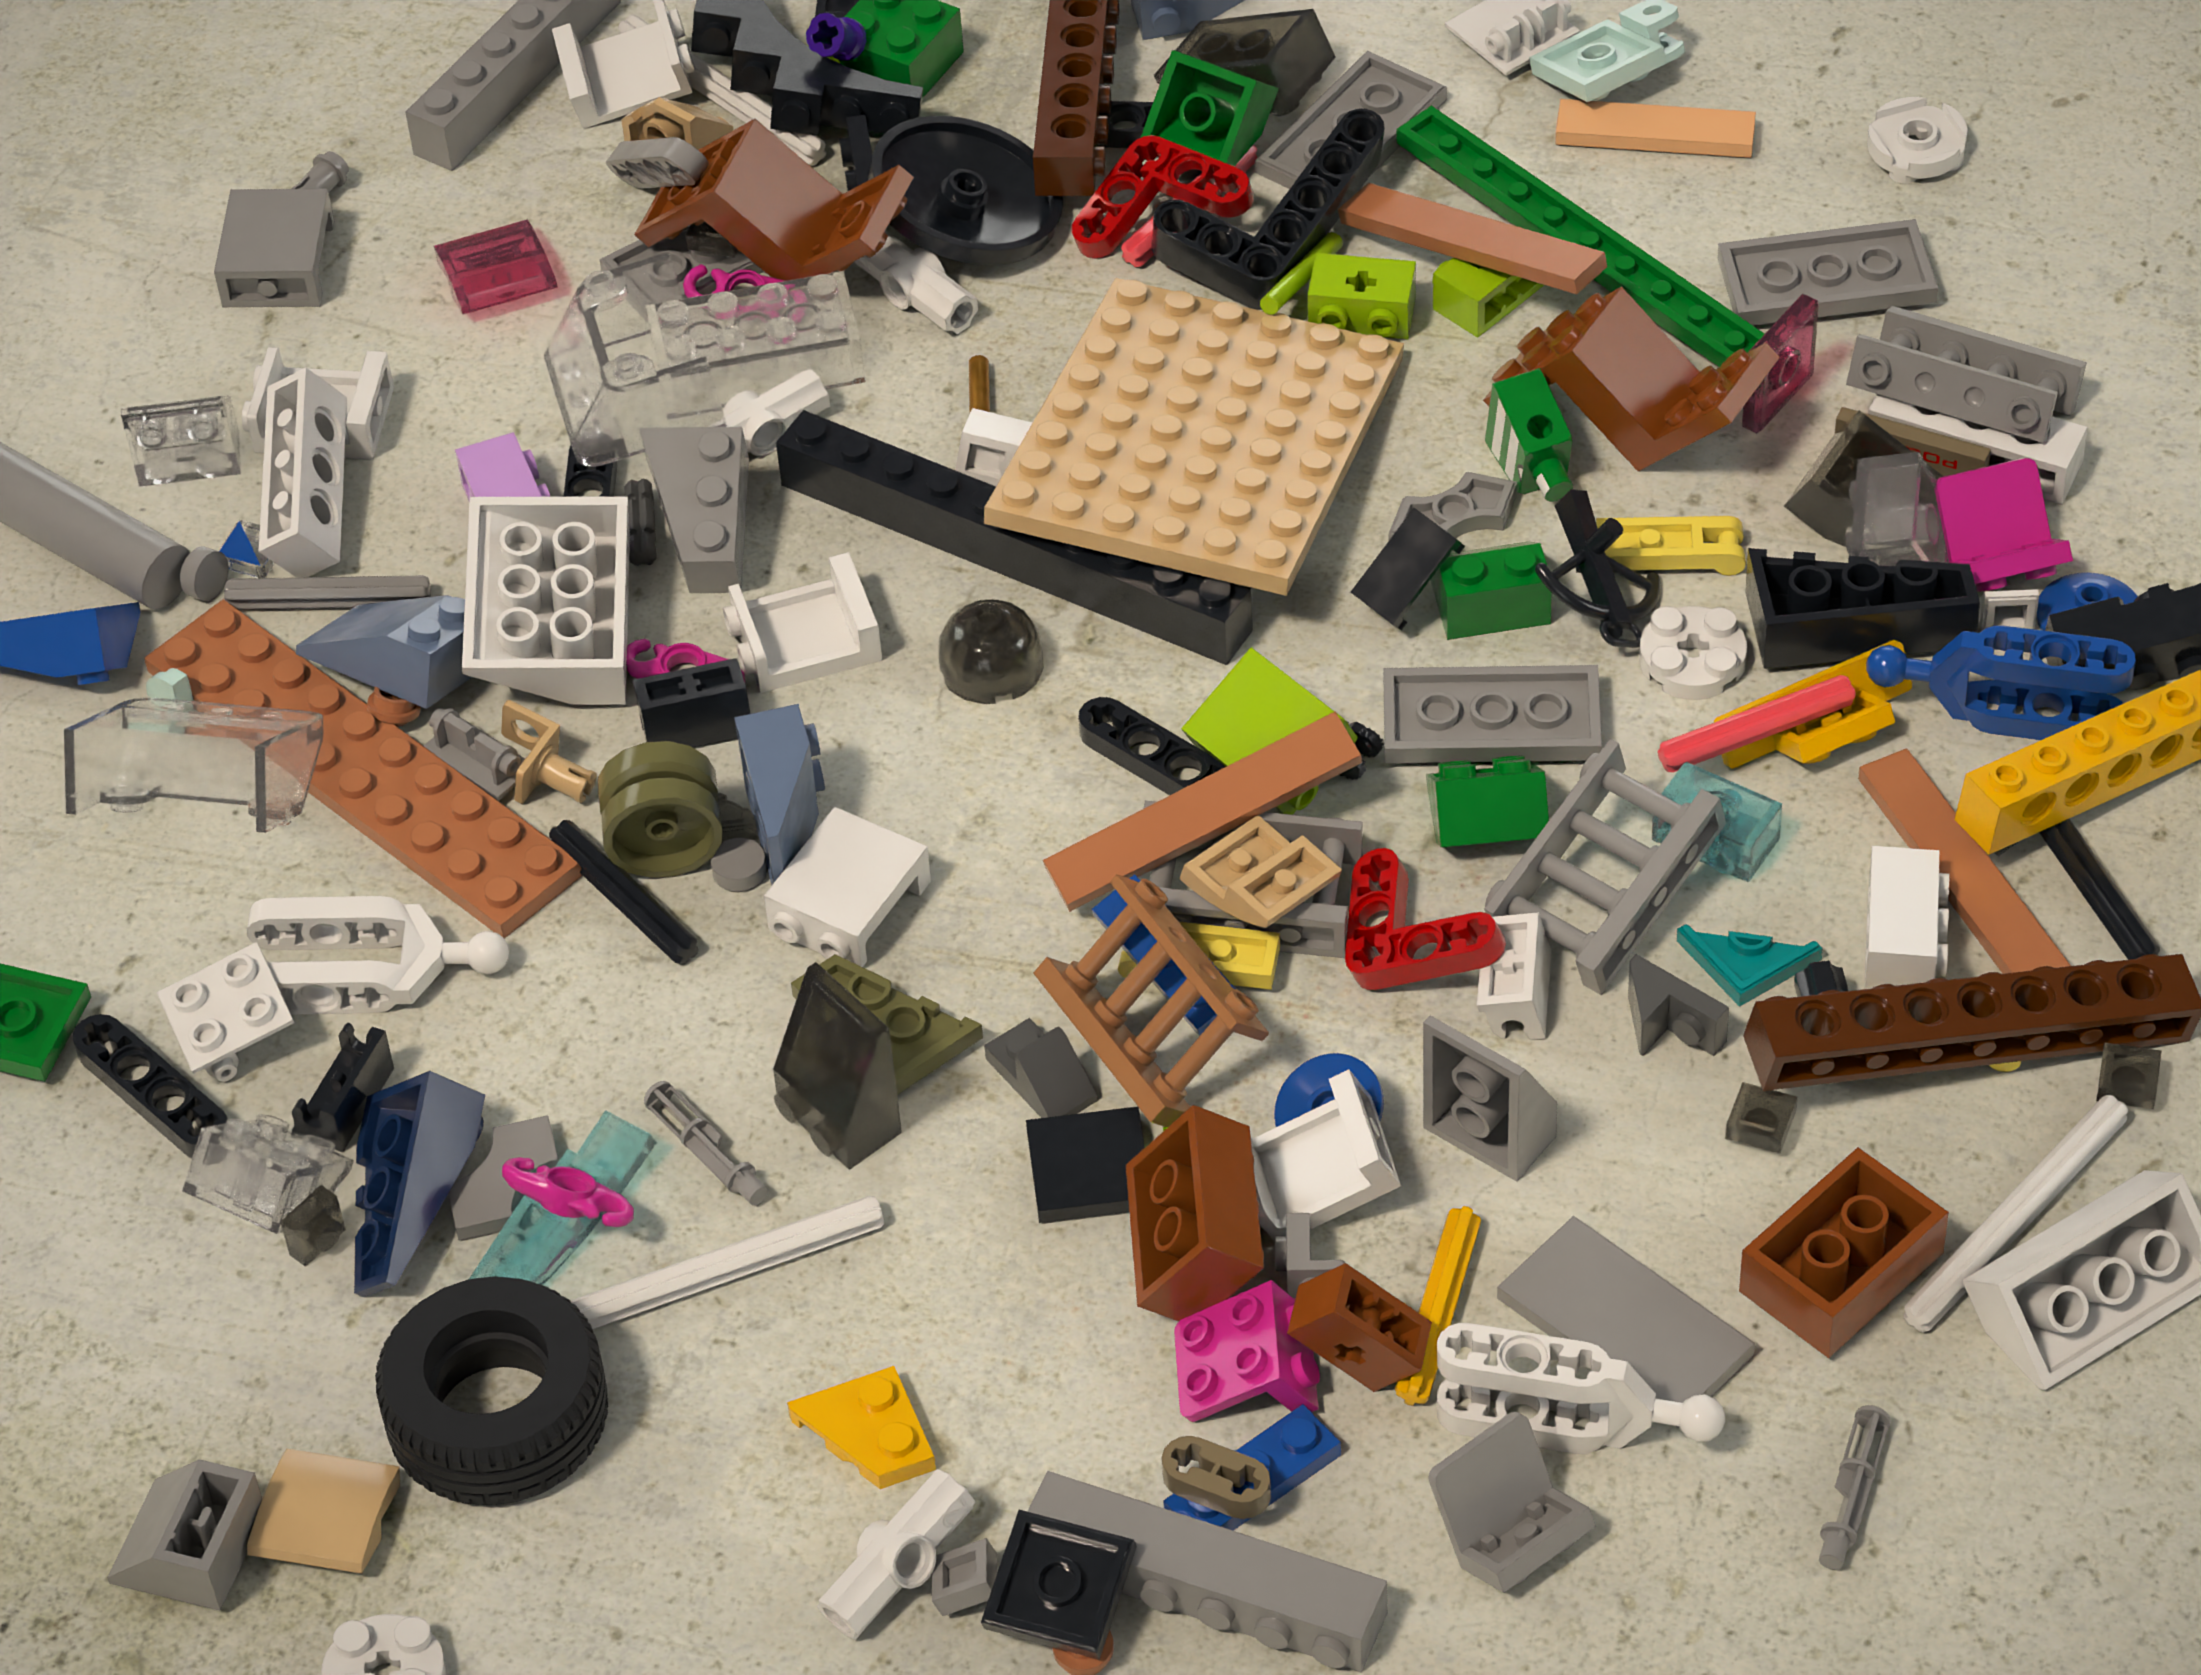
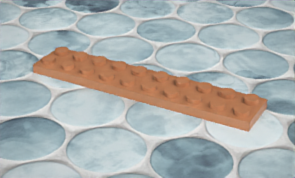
M224 599L144 657L147 671L153 676L158 672H166L170 668L178 669L187 674L195 708L504 939L583 876L580 873L581 866L563 848L397 726L375 719L368 712L367 704L306 659L296 655L295 651Z

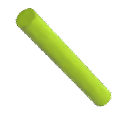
M1330 232L1316 244L1261 299V309L1269 315L1278 312L1311 279L1316 253L1336 254L1342 248L1343 240L1340 235Z

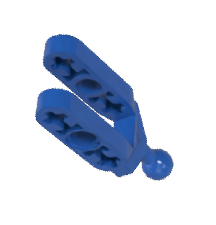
M1991 626L1985 628L1980 633L1962 631L1936 653L1932 661L1907 658L1904 652L1892 645L1880 646L1869 655L1866 662L1868 677L1875 684L1884 688L1896 686L1903 682L1904 679L1929 682V688L1952 719L1970 721L1972 726L1981 732L2043 740L2124 704L2120 699L2109 694L2124 691L2131 685L2136 660L2135 653L2130 646L2114 639L2010 626ZM1994 650L2005 651L2004 656L1995 655ZM2023 652L2030 653L2029 660H2023ZM2058 657L2066 661V664L2051 666L2044 663L2042 659ZM2079 659L2086 660L2085 667L2079 666ZM2104 664H2113L2115 669H2106ZM1972 672L1994 680L1969 682V675ZM1988 704L1999 705L1998 710L1987 709ZM2017 706L2023 707L2022 714H2016ZM2041 707H2050L2057 710L2060 714L2054 717H2046L2038 714L2035 710ZM2072 713L2079 714L2078 721H2071Z

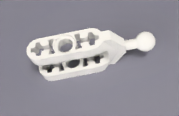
M391 897L266 898L255 902L250 907L247 937L252 943L257 942L259 947L263 949H379L402 945L400 964L372 960L267 962L291 1015L386 1012L396 1004H413L443 971L445 964H470L479 973L492 974L502 969L509 958V946L498 933L483 931L473 936L469 942H444L442 935L420 904H402ZM323 923H324V924H331V925H334V926H324V925H321V924H323Z
M1456 1323L1448 1326L1441 1332L1437 1340V1367L1441 1375L1446 1378L1440 1384L1437 1391V1418L1445 1429L1458 1435L1477 1437L1507 1416L1509 1408L1518 1404H1526L1538 1412L1536 1416L1529 1419L1539 1448L1573 1454H1588L1597 1451L1601 1446L1620 1449L1649 1429L1652 1422L1679 1426L1687 1438L1698 1442L1710 1441L1717 1437L1725 1424L1723 1407L1715 1398L1705 1394L1693 1395L1683 1403L1656 1399V1393L1628 1361L1610 1359L1602 1348L1589 1342L1473 1323ZM1461 1347L1472 1349L1467 1359L1461 1360L1456 1358ZM1490 1351H1497L1496 1366L1488 1365ZM1518 1357H1528L1536 1361L1539 1367L1528 1373H1520L1512 1370L1508 1363ZM1550 1360L1558 1361L1556 1376L1550 1375ZM1579 1367L1591 1368L1587 1379L1575 1377ZM1460 1398L1471 1399V1403H1469L1466 1410L1455 1409V1406L1460 1402ZM1490 1401L1496 1402V1417L1487 1416L1488 1412H1490ZM1549 1411L1557 1412L1555 1427L1548 1426ZM1578 1417L1589 1419L1585 1430L1573 1428Z

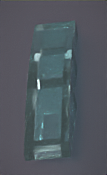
M605 1110L577 1154L567 1149L556 1167H571L584 1171L591 1175L596 1182L621 1194L657 1142L651 1134ZM524 1195L469 1279L498 1276L519 1278L544 1285L588 1237L602 1219L603 1214L607 1212H600L599 1217L595 1219H589L586 1216L580 1218L562 1217L549 1212L539 1202Z

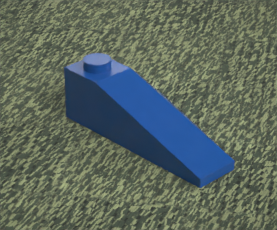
M139 602L0 622V666L56 678L76 675L78 685L110 681L108 670L126 668L128 666L141 613Z

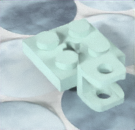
M1646 0L1619 13L1621 25L1607 19L1529 57L1532 74L1586 102L1601 100L1607 97L1610 91L1628 82L1644 79L1650 71L1677 59L1685 52L1682 40L1678 41L1668 36L1667 33L1658 32V30L1672 24L1679 18L1678 8L1664 0Z

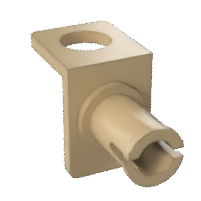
M507 700L502 707L501 734L505 738L531 750L516 772L515 801L523 804L534 788L544 783L574 798L575 801L583 803L586 800V795L589 796L594 787L597 773L558 755L559 724L511 700ZM516 720H522L530 724L536 730L539 737H532L524 733L516 724Z

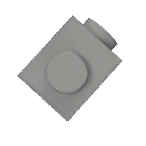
M1286 1213L1287 1236H1275L1276 1271H1287L1288 1294L1295 1299L1300 1284L1344 1264L1345 1261L1311 1260L1310 1213Z

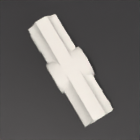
M886 230L887 240L878 253L871 258L864 256L854 261V263L880 281L884 294L895 307L906 310L913 306L946 332L953 331L955 334H959L970 326L973 316L978 311L977 298L945 274L941 262L934 253L922 247H918L913 251Z
M809 368L761 395L752 390L737 393L725 405L722 416L704 427H742L747 452L751 451L756 456H766L777 450V440L803 410L817 414L830 407L829 394L825 390L820 377Z
M937 1469L891 1521L881 1519L866 1527L857 1544L856 1560L819 1599L817 1608L826 1620L838 1628L842 1634L856 1640L902 1587L913 1589L926 1582L935 1567L936 1549L973 1509L975 1500L968 1490L960 1485L950 1474Z

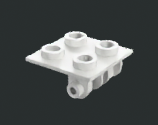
M1485 0L1445 22L1447 29L1505 76L1529 64V57L1580 33V30L1567 20V14L1571 12L1569 0Z
M257 942L157 992L192 1073L195 1074L205 1069L210 1076L216 1077L218 1081H228L236 1075L239 1064L237 1052L295 1023Z

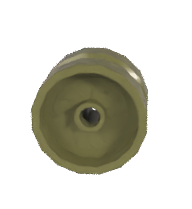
M661 741L645 742L624 749L607 761L598 776V797L600 814L602 815L604 851L613 864L630 874L660 878L675 877L696 870L713 858L722 843V820L718 804L716 770L706 755L688 745Z

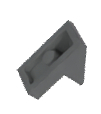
M1637 954L1634 955L1629 961L1628 999L1640 1055L1643 1056L1668 1029L1685 1044L1697 1046L1715 1056L1727 1042L1729 1007Z
M1028 1018L984 1045L985 1059L1041 1118L1077 1114L1097 1102V1094L1067 1035L1059 1026L1045 1034Z

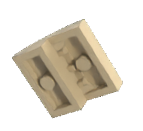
M1257 815L1183 866L1179 879L1202 898L1222 911L1252 925L1267 928L1340 877L1342 869L1303 835L1290 843Z
M286 1448L259 1506L247 1543V1555L362 1574L382 1540L381 1519L400 1487V1466Z

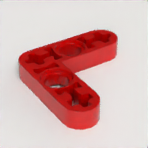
M1154 135L1143 136L1135 140L1128 147L1077 215L1072 224V235L1080 253L1084 256L1094 259L1105 257L1118 247L1158 192L1186 201L1221 217H1238L1250 209L1254 202V192L1249 178L1244 171L1162 137ZM1197 169L1202 171L1201 176L1192 183L1183 184L1178 182L1180 175L1188 170ZM1127 189L1135 191L1134 197L1126 203L1115 204L1111 202L1113 196L1119 191ZM1220 190L1226 192L1224 197H1222Z
M1387 848L1371 850L1360 857L1355 864L1352 872L1345 962L1360 987L1367 990H1379L1477 970L1490 966L1503 954L1506 946L1505 936L1491 915L1484 912H1473L1405 927L1409 878L1408 872L1393 850ZM1379 881V886L1383 891H1379L1374 882ZM1379 911H1389L1388 916L1380 924L1372 927L1365 926L1367 920L1373 914ZM1428 943H1437L1436 949L1428 957L1413 959L1414 954L1420 947ZM1372 947H1376L1380 954L1379 956L1375 957V951Z

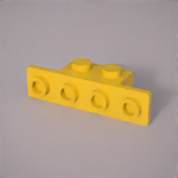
M1896 640L1880 645H1892L1905 653L1903 644ZM1873 648L1716 717L1714 722L1839 675L1847 676L1856 692V697L1850 706L1721 754L1723 763L1733 769L1774 750H1778L1801 763L1810 764L1823 761L1831 755V751L1849 743L1868 741L1876 736L1878 730L1894 724L1895 719L1892 706L1887 701L1912 689V681L1904 679L1898 685L1886 688L1875 684L1868 677L1866 670L1867 659L1871 652L1876 649Z

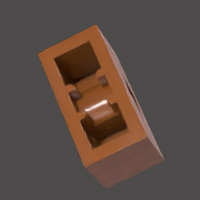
M1344 1263L1298 1286L1287 1334L1375 1392L1421 1371L1432 1322L1350 1265Z

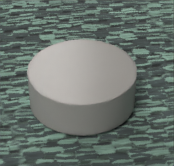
M205 546L194 549L186 557L180 572V582L184 593L202 601L214 599L222 591L227 581L229 567L226 556L222 552Z
M732 838L722 842L713 858H711L715 882L720 887L729 891L739 892L752 889L762 882L767 872L763 848L756 841L748 838Z

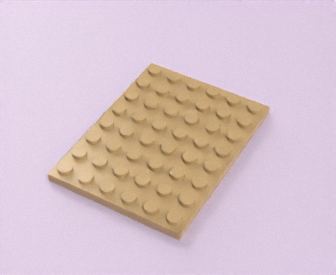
M1115 278L984 507V524L1287 596L1402 362L1404 343L1387 340L1379 335H1365L1339 329L1331 324H1317L1295 319L1282 313L1276 312L1273 315H1269L1264 311L1242 307L1234 302H1220L1198 297L1186 291H1172L1146 285L1137 280Z

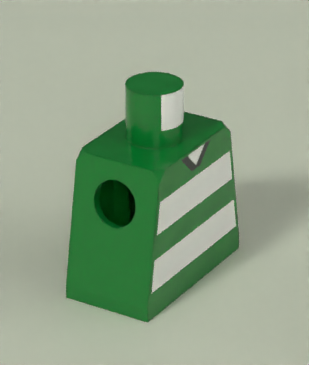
M1538 368L1492 383L1485 434L1487 446L1508 479L1517 482V493L1527 494L1541 490L1544 498L1549 502L1562 499L1570 489H1573V483L1568 476L1573 441L1541 369Z

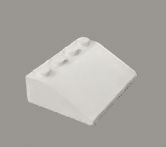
M470 497L462 673L464 675L572 705L626 704L630 556L628 497Z

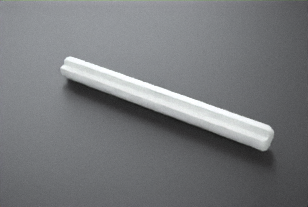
M629 15L625 21L619 23L618 29L621 34L648 25V23L636 15ZM690 52L696 70L688 73L691 87L745 123L753 119L758 120L810 166H815L819 160L825 158L827 152L824 150L826 144L823 140L812 134L770 129L771 105L753 93L730 90L731 79Z
M2106 1095L2086 1113L1905 1304L1903 1317L1908 1325L1914 1326L1919 1332H1927L1932 1329L1966 1292L1962 1280L1995 1261L2127 1121L2126 1114L2128 1113V1108L2124 1102L2118 1101L2113 1095Z
M867 1196L573 1299L571 1303L579 1308L580 1313L584 1314L588 1319L592 1329L879 1229L884 1225L883 1212L877 1199L874 1196Z

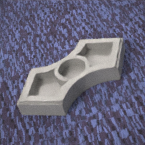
M1466 472L1454 487L1445 492L1427 497L1406 496L1402 499L1388 534V541L1413 508H1416L1455 538L1476 530L1493 529L1503 531L1517 496V482Z
M548 1115L493 1127V1143L487 1158L474 1172L455 1181L448 1193L458 1240L515 1228L516 1209L524 1195L511 1188L502 1177V1166L506 1161L518 1157L530 1158L534 1161V1169L530 1171L531 1173H536L537 1168L543 1165L548 1166L550 1169L560 1167Z

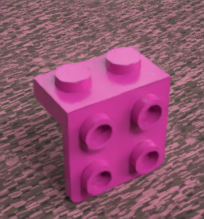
M2021 458L1944 476L1935 482L1934 490L1949 563L1970 564L1977 592L2007 586L2006 577L2025 573L2026 580L2057 574L2056 565L2073 561L2069 540L2051 538L2038 468L2034 460Z
M1272 1280L1188 1316L1176 1324L1174 1335L1179 1406L1181 1415L1189 1421L1196 1422L1264 1392H1268L1291 1412L1302 1404L1311 1412L1319 1409L1316 1384L1320 1381V1372L1314 1359V1352L1287 1334L1295 1299Z

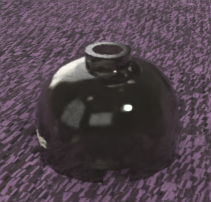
M982 599L963 605L950 616L939 636V668L943 674L944 683L949 691L966 701L979 704H996V696H1005L1012 693V699L1021 697L1037 684L1044 669L1042 639L1039 629L1031 617L1012 602L999 599Z

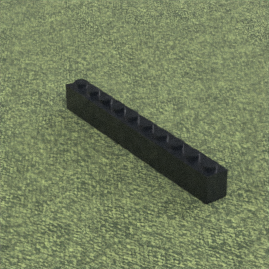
M803 410L776 442L781 486L1224 665H1228L1253 631L1250 587L984 524V507L996 486Z

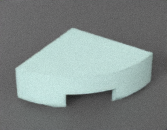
M170 668L166 672L156 673L147 681V695L181 721L196 711L187 674L178 669Z

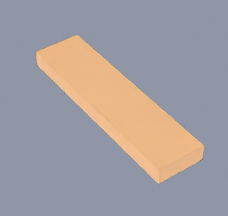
M1560 99L1555 145L1752 158L1756 112Z

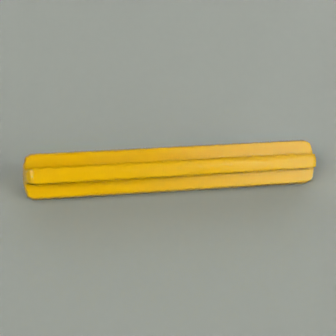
M1463 1206L1462 1209L1452 1208L1445 1220L1418 1310L1419 1314L1432 1322L1422 1369L1418 1373L1397 1381L1395 1387L1396 1395L1404 1399V1403L1414 1406L1415 1403L1425 1404L1431 1395L1438 1371L1437 1340L1441 1332L1448 1326H1451L1481 1225L1480 1217L1473 1213L1472 1208Z

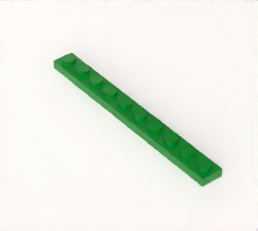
M1432 105L1396 129L1398 145L1515 226L1605 252L1607 268L1594 281L1610 292L1623 287L1656 324L1718 367H1721L1724 361L1737 350L1744 349L1747 353L1771 339ZM1774 340L1775 351L1781 344ZM1786 348L1784 359L1786 357L1787 359L1783 369L1789 366L1790 351ZM1779 359L1775 365V375L1779 373ZM1771 370L1767 374L1769 380L1774 377Z

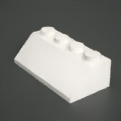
M2144 1170L1966 1277L1962 1282L1985 1333L2039 1389L2046 1390L2201 1295V1214L2182 1173Z

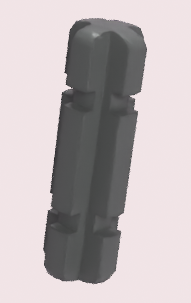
M644 478L639 481L631 479L624 486L625 497H628L629 561L635 566L641 564L651 565L657 559L652 483Z

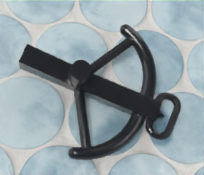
M1570 489L1555 505V509L1574 556L1553 571L1545 563H1538L1535 566V572L1549 591L1565 605L1584 616L1600 620V634L1606 643L1615 647L1638 648L1640 647L1642 632L1633 621L1648 615L1657 604L1660 594L1659 575L1656 572H1650L1645 578L1608 557L1605 551L1623 534L1622 525L1616 519L1608 518L1597 528L1587 491ZM1576 567V573L1582 574L1592 602L1569 590L1558 579ZM1613 572L1646 590L1641 602L1633 606H1626ZM1623 629H1628L1634 634L1636 640L1619 638L1622 636Z

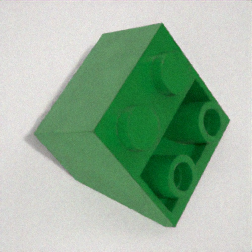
M1523 755L1492 758L1493 767L1476 769V765L1471 764L1469 760L1438 763V773L1426 774L1436 843L1440 847L1536 839L1549 821L1545 771L1535 764H1531L1530 759H1525Z

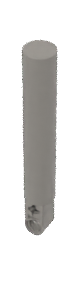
M0 442L1 523L150 609L164 608L183 591L180 582V572L186 557L190 554L186 547Z

